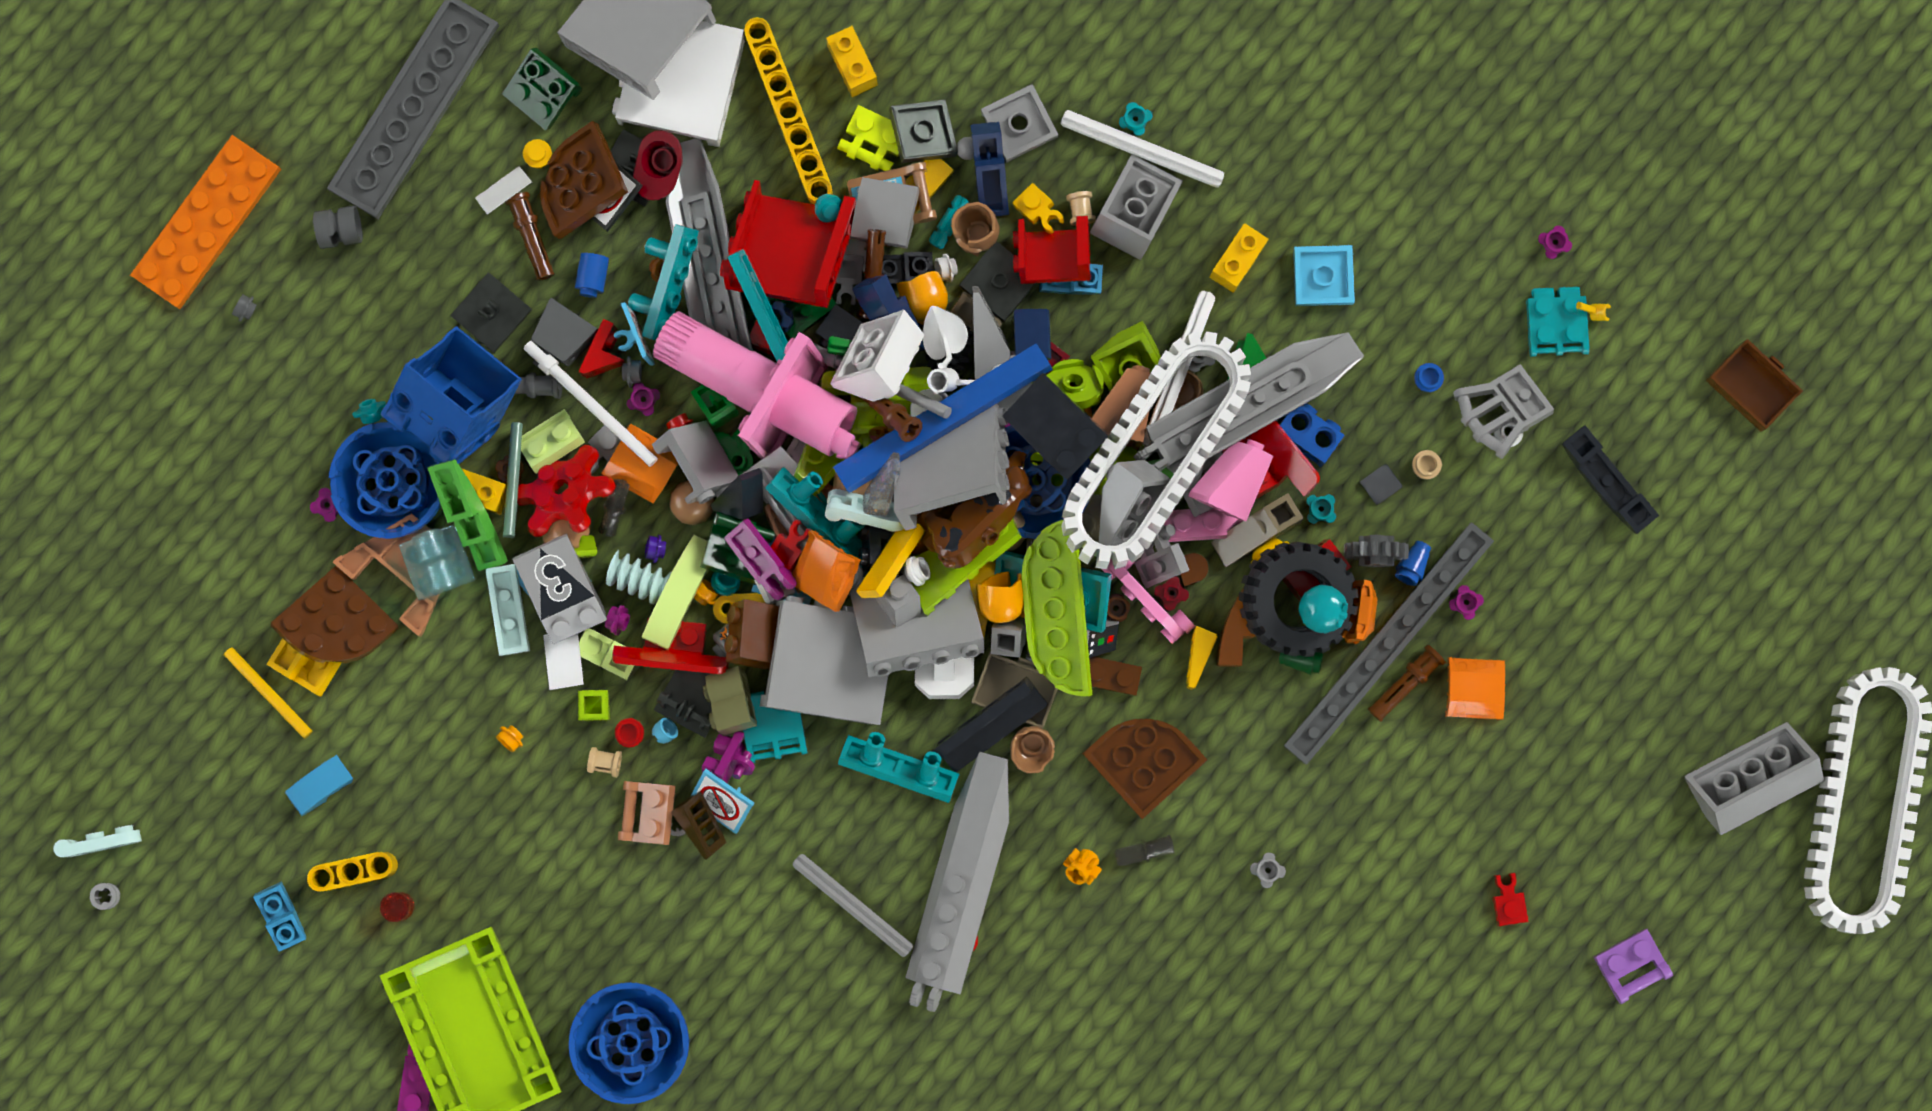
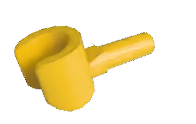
M1577 302L1576 308L1588 312L1592 321H1609V318L1606 317V309L1611 308L1610 304L1588 305Z

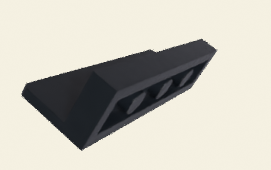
M1026 676L934 744L931 751L938 753L954 772H958L977 758L979 752L984 753L1045 708L1047 702Z

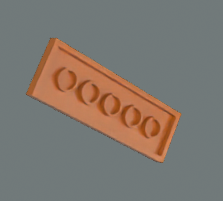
M231 135L130 276L178 309H181L282 169L237 137Z

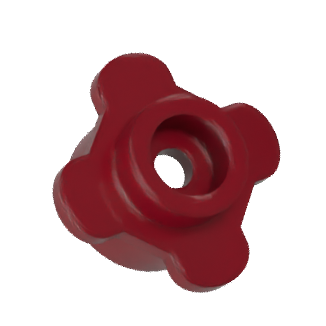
M1177 576L1168 579L1162 586L1158 585L1154 589L1155 596L1160 597L1164 603V608L1168 611L1174 610L1176 604L1189 598L1188 590L1182 588ZM1169 591H1174V595L1170 596Z

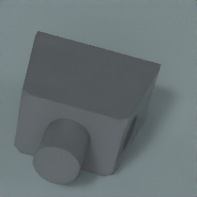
M550 298L532 335L531 341L546 355L551 354L556 360L568 367L592 343L598 329ZM534 359L532 363L538 367L539 363Z

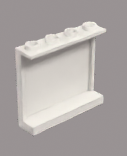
M701 21L655 79L660 93L654 100L620 80L619 87H622L621 96L615 99L612 114L616 115L615 118L618 124L623 126V123L627 122L706 140L708 145L720 147L746 39L744 30L716 23L711 25L706 21Z

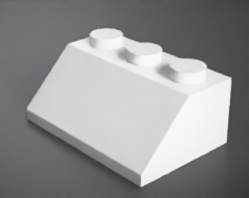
M905 310L860 324L830 384L833 388L870 401L893 397L898 393L899 386L905 374L909 371L910 363L914 355L919 351V345L925 334Z

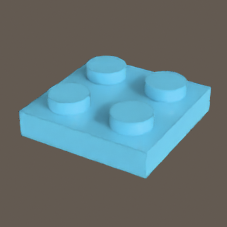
M1352 245L1293 248L1295 306L1353 305L1355 303Z

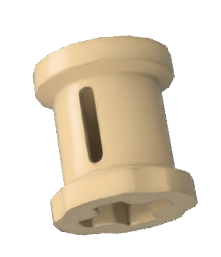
M1079 191L1066 196V200L1070 202L1072 213L1070 225L1076 226V216H1088L1089 224L1096 221V216L1092 215L1090 203L1092 192Z
M592 747L589 753L587 772H604L617 778L621 767L622 752L610 753L598 751L597 748Z

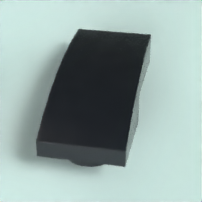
M904 252L901 255L883 256L882 275H887L891 285L911 281L919 275L933 271L932 252Z

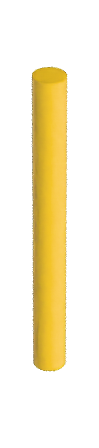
M233 647L224 653V656L304 739L313 732Z

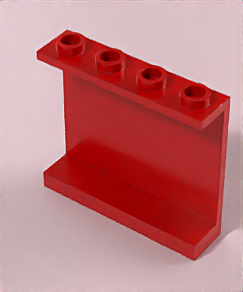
M754 180L751 191L747 190L745 193V208L743 214H738L736 220L737 232L735 236L730 237L728 253L731 255L741 249L745 250L767 297L828 308L850 240L856 198L844 196L837 219L832 222H822L815 214V204L764 196L761 192L760 181ZM728 258L727 260L723 259L720 266V276L724 278L725 289L743 292Z

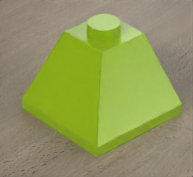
M1143 321L1117 333L1091 355V359L1101 371L1109 391L1113 389L1127 368L1132 369L1135 365L1144 366L1152 372L1161 358L1158 348Z

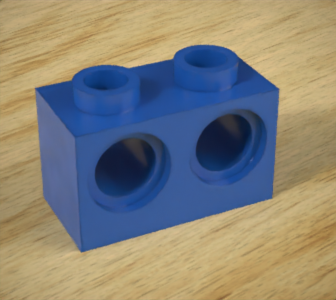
M1305 403L1288 413L1280 426L1304 456L1322 467L1340 443L1344 434L1340 432L1341 427L1330 419L1324 421L1316 415L1317 410ZM1292 418H1302L1306 423L1305 430L1298 431L1294 429L1291 424ZM1321 433L1328 436L1330 440L1328 447L1323 448L1317 445L1315 441L1317 434Z

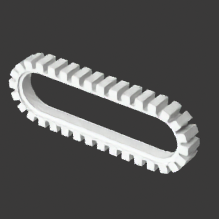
M1199 332L1188 334L1185 341L1179 338L1171 345L1169 351L1166 350L1158 365L1154 367L1148 380H1145L1139 393L1135 395L1129 408L1125 410L1119 423L1114 426L1109 438L1104 441L1099 453H1096L1089 467L1081 475L1079 482L1075 484L1067 499L1062 514L1064 520L1061 527L1063 536L1070 535L1066 544L1072 553L1081 547L1083 548L1078 559L1088 564L1092 557L1096 556L1095 568L1107 569L1110 559H1112L1114 569L1125 567L1128 560L1132 563L1142 556L1145 549L1148 550L1165 521L1169 518L1175 506L1179 503L1185 491H1187L1195 476H1197L1203 464L1212 453L1214 447L1238 414L1249 392L1251 382H1248L1251 376L1249 364L1242 365L1246 356L1240 348L1230 353L1234 344L1230 339L1224 337L1218 345L1216 344L1217 333L1206 332L1201 342ZM1194 356H1208L1217 360L1225 367L1229 376V391L1135 534L1127 542L1117 546H1105L1095 542L1085 531L1082 524V512L1109 469L1117 460L1178 367L1185 360Z
M1879 667L1862 671L1861 674H1855L1846 681L1850 686L1841 687L1836 696L1846 703L1833 705L1831 716L1840 717L1842 721L1830 723L1828 734L1837 735L1839 739L1838 741H1827L1825 752L1834 753L1836 757L1835 759H1824L1822 770L1831 771L1833 775L1832 777H1824V781L1819 786V788L1830 790L1829 795H1818L1816 806L1825 807L1827 811L1826 813H1815L1813 824L1824 826L1823 832L1812 831L1810 842L1821 844L1820 850L1809 849L1807 860L1818 862L1817 868L1806 867L1804 878L1815 880V886L1804 887L1806 898H1817L1816 902L1809 905L1814 916H1823L1820 922L1829 928L1837 929L1839 932L1866 934L1874 932V927L1883 928L1890 922L1885 913L1896 915L1901 906L1891 900L1892 896L1904 897L1906 886L1895 884V879H1907L1909 868L1898 866V861L1910 860L1912 849L1901 847V843L1913 842L1915 831L1904 829L1905 823L1916 824L1918 813L1907 811L1908 805L1917 806L1920 803L1921 794L1911 793L1910 789L1911 787H1922L1924 776L1913 774V770L1925 769L1927 758L1916 756V752L1928 751L1930 740L1919 738V734L1931 733L1932 721L1922 720V714L1932 713L1931 702L1920 703L1919 699L1928 695L1923 685L1911 687L1916 678L1909 673L1899 674L1900 669ZM1877 686H1885L1895 690L1903 698L1907 707V725L1879 893L1875 903L1868 911L1859 915H1849L1833 904L1829 895V877L1858 706L1861 698L1868 690Z

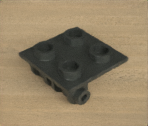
M675 670L664 692L660 693L654 711L706 738L712 727L709 720V713L712 712L711 702H707L705 699L703 685H706L705 676L710 675V673Z

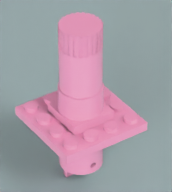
M682 312L674 313L662 327L654 344V358L750 412V416L746 415L741 421L738 436L761 460L782 446L788 434L828 456L836 453V457L840 459H847L859 449L861 444L854 440L855 436L849 433L856 419L857 407L817 386L828 365L824 363L823 356L806 335L799 332L796 338H791L784 350L786 355L783 360L779 359L776 363L756 351L752 352Z

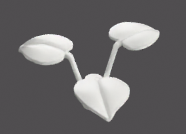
M931 306L924 321L923 333L925 335L923 337V345L927 354L932 359L940 360L944 357L946 359L938 364L939 369H934L929 373L927 383L930 389L922 390L919 393L940 402L948 397L945 392L953 391L957 386L968 385L975 380H961L954 369L947 368V365L952 360L951 353L961 352L966 345L968 332L964 322L951 312L938 306ZM1032 382L998 402L999 407L1007 411L1032 385ZM914 403L911 404L912 417H916L927 410Z

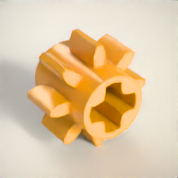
M1075 848L1063 862V865L1068 867L1066 869L1067 878L1078 885L1084 882L1090 885L1102 871L1097 866L1099 864L1098 856L1089 849L1079 851Z

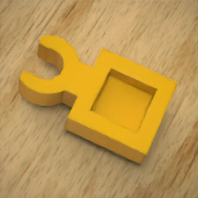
M1034 183L1027 187L1012 202L1014 208L1033 225L1040 219L1044 230L1049 234L1054 232L1053 228L1048 224L1050 220L1057 219L1061 224L1064 223V218L1059 211L1050 210L1054 206L1053 201Z

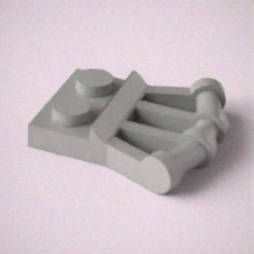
M1521 364L1490 383L1459 388L1453 392L1455 401L1459 402L1462 414L1461 422L1465 427L1469 426L1474 433L1472 437L1477 443L1481 442L1494 450L1496 456L1500 459L1505 457L1522 432L1528 431L1530 427L1549 417L1554 412L1552 405ZM1488 394L1494 395L1492 399L1472 410L1471 397ZM1501 405L1506 413L1483 426L1478 418ZM1512 421L1516 425L1504 442L1491 435V433Z

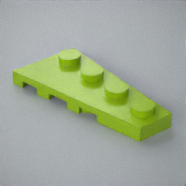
M1014 519L999 533V538L993 545L986 546L964 567L956 569L946 568L938 559V554L930 550L916 556V558L923 557L930 569V578L923 585L916 586L911 582L914 589L920 595L921 608L927 616L935 610L934 606L944 598L949 599L955 594V589L968 578L972 580L978 575V570L987 562L996 560L1022 538Z

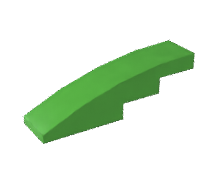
M453 459L427 467L447 523L454 522L462 546H469L478 571L500 566L508 562L497 532L483 503L457 461Z

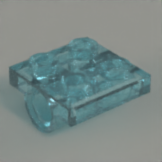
M455 524L442 529L423 532L414 536L412 540L399 544L416 596L420 601L475 581Z

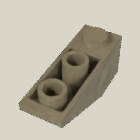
M1289 493L1248 517L1247 521H1242L1227 531L1226 539H1215L1211 544L1227 568L1271 539L1277 538L1301 524L1303 516Z

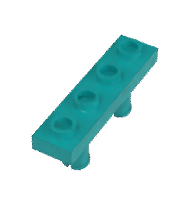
M675 224L670 243L652 237L647 240L645 253L664 259L653 299L633 293L628 301V306L632 310L648 315L642 333L643 337L656 340L666 321L675 313L681 300L680 293L684 280L689 274V263L692 253L698 244L699 230Z
M781 468L765 489L796 519H799L807 529L810 528L818 532L819 535L823 536V539L830 540L837 548H841L845 553L858 558L859 550L862 548V540L858 539L856 534L865 525L849 520L844 522L841 520H828L825 516L826 506L813 495L823 484L821 476L816 472H810L799 482L786 468Z
M879 732L870 733L867 741L848 735L839 757L838 765L947 803L950 802L959 773L939 767L941 756L938 753L927 752L923 761L884 748L885 737Z

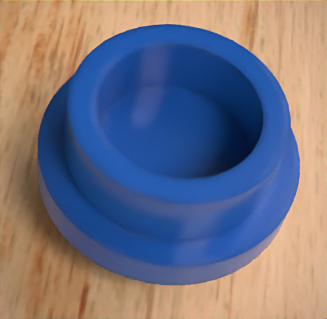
M1425 363L1416 370L1414 381L1420 390L1434 392L1443 384L1444 374L1436 364Z

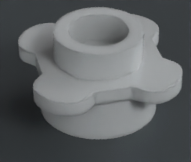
M1265 853L1261 861L1253 863L1250 867V872L1253 875H1257L1261 880V886L1264 888L1272 887L1273 882L1279 877H1284L1286 873L1285 867L1279 865L1273 853ZM1267 867L1271 869L1270 873L1265 872Z

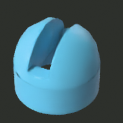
M662 718L653 726L652 736L655 735L658 743L665 744L678 736V729L671 719Z

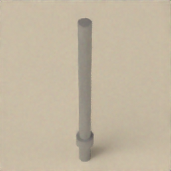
M814 343L823 356L824 363L834 369H838L844 356L829 354L826 348ZM900 384L897 396L947 419L951 415L952 409Z

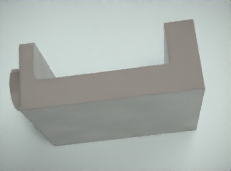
M707 421L669 429L652 444L657 454L672 451L693 488V492L684 498L687 504L697 501L699 504H704L716 496L718 498L738 477L737 472Z

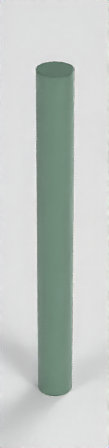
M512 422L510 430L503 537L506 538L515 537L523 424L519 422Z

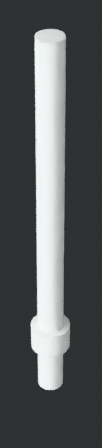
M529 341L524 346V350L539 363L538 367L546 375L551 374L649 467L657 461L658 458L558 366L559 362L551 354L546 355L532 341Z

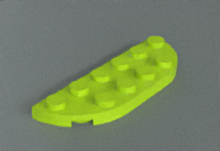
M1060 520L1041 531L1032 545L1028 547L1022 564L1021 578L1028 650L1039 673L1043 674L1053 683L1055 688L1071 695L1091 696L1092 684L1081 562L1078 559L1080 551L1077 549L1072 553L1066 542L1070 535L1063 536L1061 527L1063 520Z

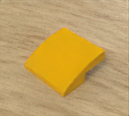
M282 638L266 665L314 694L322 696L342 662L321 663L311 660L297 652Z

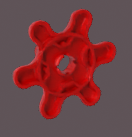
M584 445L579 448L578 452L570 460H557L551 465H545L539 469L538 478L529 484L518 485L517 505L532 504L536 506L535 513L528 522V530L534 537L545 535L550 526L558 520H566L572 531L576 533L584 532L589 528L591 519L586 512L588 503L594 498L611 495L616 487L614 480L608 476L593 477L591 475V468L599 458V452L595 447ZM564 483L568 485V488L562 494L555 493Z

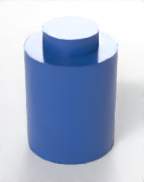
M594 253L580 254L575 289L580 290L579 295L597 298V294H603L609 264L608 257Z

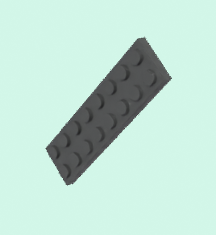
M444 0L327 189L379 220L498 29V22L460 0Z

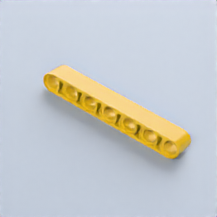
M752 18L745 24L744 28L749 49L810 204L815 205L818 198L812 195V191L816 187H824L827 189V194L833 195L829 177L771 28L763 18ZM755 29H763L766 32L761 39L752 38L751 33ZM766 55H773L776 58L772 65L767 66L761 63L762 58ZM782 81L786 84V87L781 92H775L771 89L773 83ZM791 107L797 111L792 118H784L781 115L785 108ZM796 134H803L807 137V140L802 145H796L791 140ZM807 160H813L817 163V167L815 170L808 172L802 169V164Z

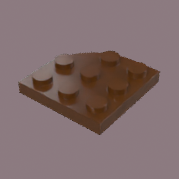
M591 121L575 132L555 150L547 163L550 167L546 179L541 181L540 186L543 212L553 235L560 240L628 193L600 126L594 121Z
M337 566L332 568L271 622V627L303 656L321 663L343 662V664L369 655L395 633L399 627Z
M1133 719L1120 723L1108 730L1082 753L1141 819L1146 817L1207 761V758L1180 730L1168 723L1153 719Z

